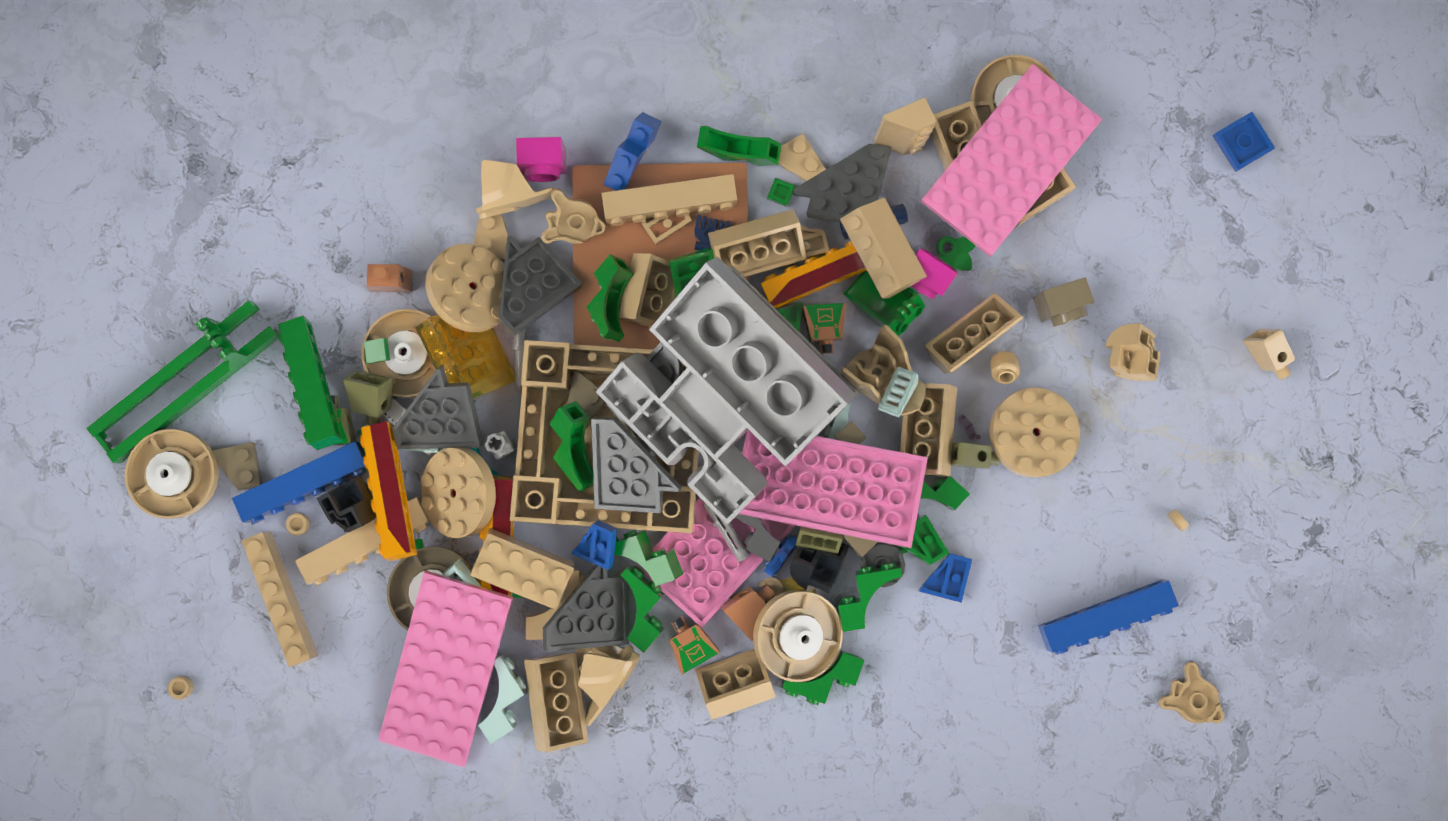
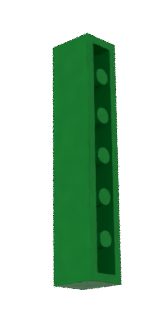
M302 315L278 324L280 330L278 339L284 346L283 358L285 363L289 365L290 372H288V378L295 388L293 397L300 407L298 416L306 430L303 433L306 443L316 450H320L342 442L343 439L311 322Z

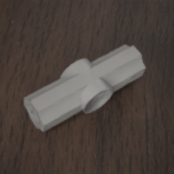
M505 431L487 436V442L485 443L487 451L492 452L496 460L512 455L516 447L513 439L508 438Z

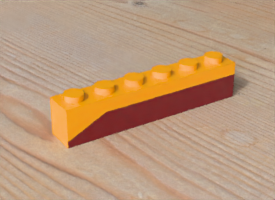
M849 241L845 244L846 247L842 249H830L825 252V256L809 258L800 267L796 265L788 267L784 270L785 273L779 276L772 274L764 278L765 282H762L761 285L768 302L775 309H778L867 271L852 241Z
M385 421L361 427L362 435H360V442L362 447L365 448L366 456H364L363 460L370 476L367 478V483L370 491L373 493L371 506L377 516L375 529L377 534H380L381 539L379 551L381 556H384V559L394 561L417 555L399 451L392 430L394 425Z
M492 475L495 483L496 500L492 517L479 534L483 542L490 528L514 538L515 521H510L513 488L512 476ZM478 579L481 587L511 596L510 591Z

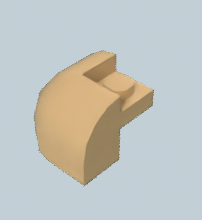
M1141 323L1120 326L1108 337L1105 347L1112 351L1109 358V367L1114 370L1113 375L1123 379L1157 381L1160 351H1156L1153 340L1156 335Z

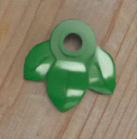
M944 236L938 240L936 250L939 254V259L958 270L970 271L972 269V259L968 252L972 251L976 245L966 237L954 239L951 236ZM945 243L951 244L952 248L950 251L943 250Z

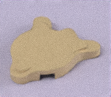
M554 189L551 192V199L556 205L557 210L548 211L545 215L548 228L541 235L544 243L548 244L556 240H564L569 243L579 244L590 237L604 233L606 225L598 217L591 204L580 199L568 198L560 189Z
M1189 661L1185 663V680L1183 682L1177 679L1171 681L1170 693L1158 699L1159 707L1175 710L1182 718L1191 723H1221L1224 719V713L1219 703L1218 690L1213 684L1202 678L1198 665L1195 662Z

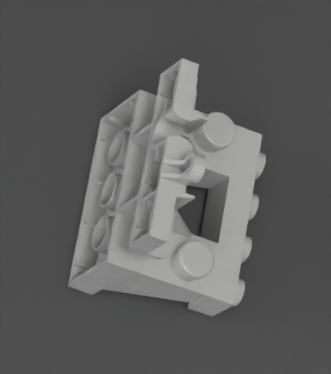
M718 257L704 264L649 329L687 367L677 380L672 384L644 355L635 353L623 360L596 391L638 434L635 438L652 456L656 453L667 465L677 464L685 456L689 447L700 451L704 458V466L697 468L690 475L687 485L727 525L768 484L764 475L734 446L748 430L786 466L860 393L733 266L729 268Z

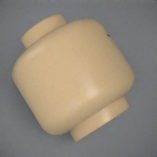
M1002 351L995 354L990 361L992 378L1002 384H1009L1015 381L1020 375L1018 357L1010 351Z

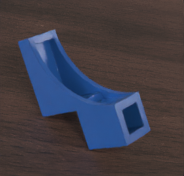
M644 112L634 119L627 139L616 150L604 182L605 186L615 191L628 188L638 164L655 140L662 121Z

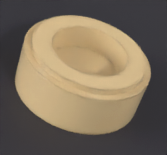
M1176 509L1168 513L1169 519L1180 531H1184L1189 527L1188 522Z
M303 513L291 514L286 520V529L293 535H303L310 528V520Z
M186 676L175 677L168 684V693L174 699L186 698L193 691V683Z

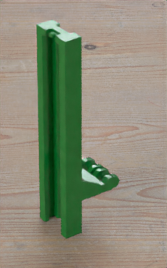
M248 300L222 322L208 317L198 320L195 325L200 331H204L203 337L86 428L91 436L95 437L107 452L106 455L113 463L121 464L129 457L134 447L146 436L164 430L278 340V332L275 329L273 330L271 326H268L239 350L226 337L260 310L254 302ZM212 347L214 349L223 348L219 356L224 362L114 449L111 448V443L105 440L107 438L105 431Z

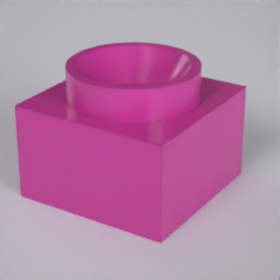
M561 137L516 138L517 166L526 180L531 182H553L560 179V174H567L566 148Z
M920 247L916 252V256L927 277L913 284L912 287L931 299H934L937 293L943 296L958 272L943 260Z

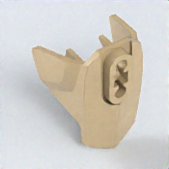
M483 160L481 163L483 205L476 208V212L479 213L481 219L519 210L518 207L523 208L550 199L551 192L557 188H547L534 192L516 164Z
M883 325L872 348L860 351L845 367L841 368V374L858 391L880 404L897 367L910 371L912 369L903 341L887 325ZM919 379L918 385L901 415L920 410L925 398L926 385ZM892 394V395H893V396H896V397H899V398H901V399H902V397H901V396H898V395H895V394ZM888 401V404H891V405H894V406H897V407H898V405H899V404L893 403V402H891V401Z
M615 645L576 649L578 671L580 674L578 686L591 698L585 707V719L589 727L605 708L617 689L620 690L637 665L640 654L634 651L633 646L621 647Z

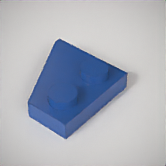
M597 520L589 528L588 533L580 540L581 542L573 549L572 554L609 570L614 562L617 528Z
M791 535L789 539L785 537L778 547L780 550L773 556L771 562L766 563L764 572L775 578L797 546V539Z
M949 553L922 584L919 592L962 603L972 559Z

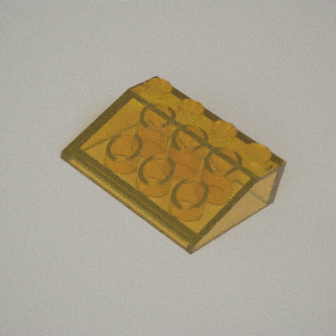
M439 315L430 317L415 327L435 369L437 370L441 365H444L448 383L469 382L473 401L516 382L514 370L493 328L482 332H467L449 325Z

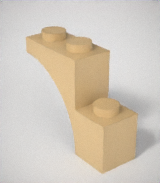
M573 570L568 587L556 610L551 608L544 613L526 617V640H543L544 625L583 580L585 575H582V570Z

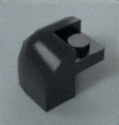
M361 476L316 498L332 525L336 523L344 530V533L360 528L377 517L371 506L373 494H370L368 486Z
M841 543L838 553L799 546L790 565L792 579L805 590L810 585L829 594L837 580L850 546Z

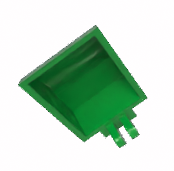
M868 271L862 272L843 293L869 319L880 327L887 325L898 337L908 329L910 323L926 307L920 295L910 287L889 299L882 298Z

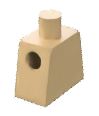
M1259 329L1242 340L1262 370L1274 371L1279 380L1291 375L1287 365L1293 362L1295 357L1281 329Z

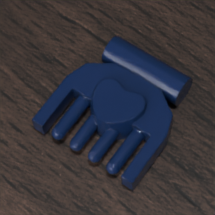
M698 214L694 229L695 238L698 241H696L694 250L711 248L708 233L717 231L718 219H715L714 225L711 226L712 218H709L705 228L707 218L704 216L701 228H699L701 215ZM723 220L720 222L719 230L723 229ZM726 221L725 228L729 227L730 221Z

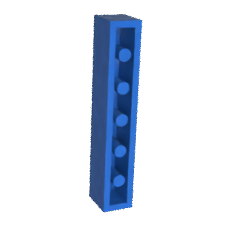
M354 441L233 497V503L242 523L251 522L252 525L265 520L264 516L267 514H279L285 511L284 507L291 503L295 506L306 501L304 498L311 494L313 496L320 495L326 491V487L332 484L333 487L345 483V478L352 475L355 478L365 474L366 467L363 458L366 456L361 442Z
M1159 580L1040 624L1038 627L1047 651L1055 652L1058 655L1067 652L1070 646L1076 645V647H1080L1090 643L1089 639L1108 637L1113 630H1127L1131 628L1130 624L1139 622L1141 624L1151 621V616L1160 614V616L1173 612L1172 609L1179 605L1170 581Z

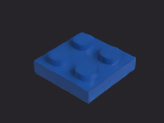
M1253 112L1212 135L1235 172L1275 149Z

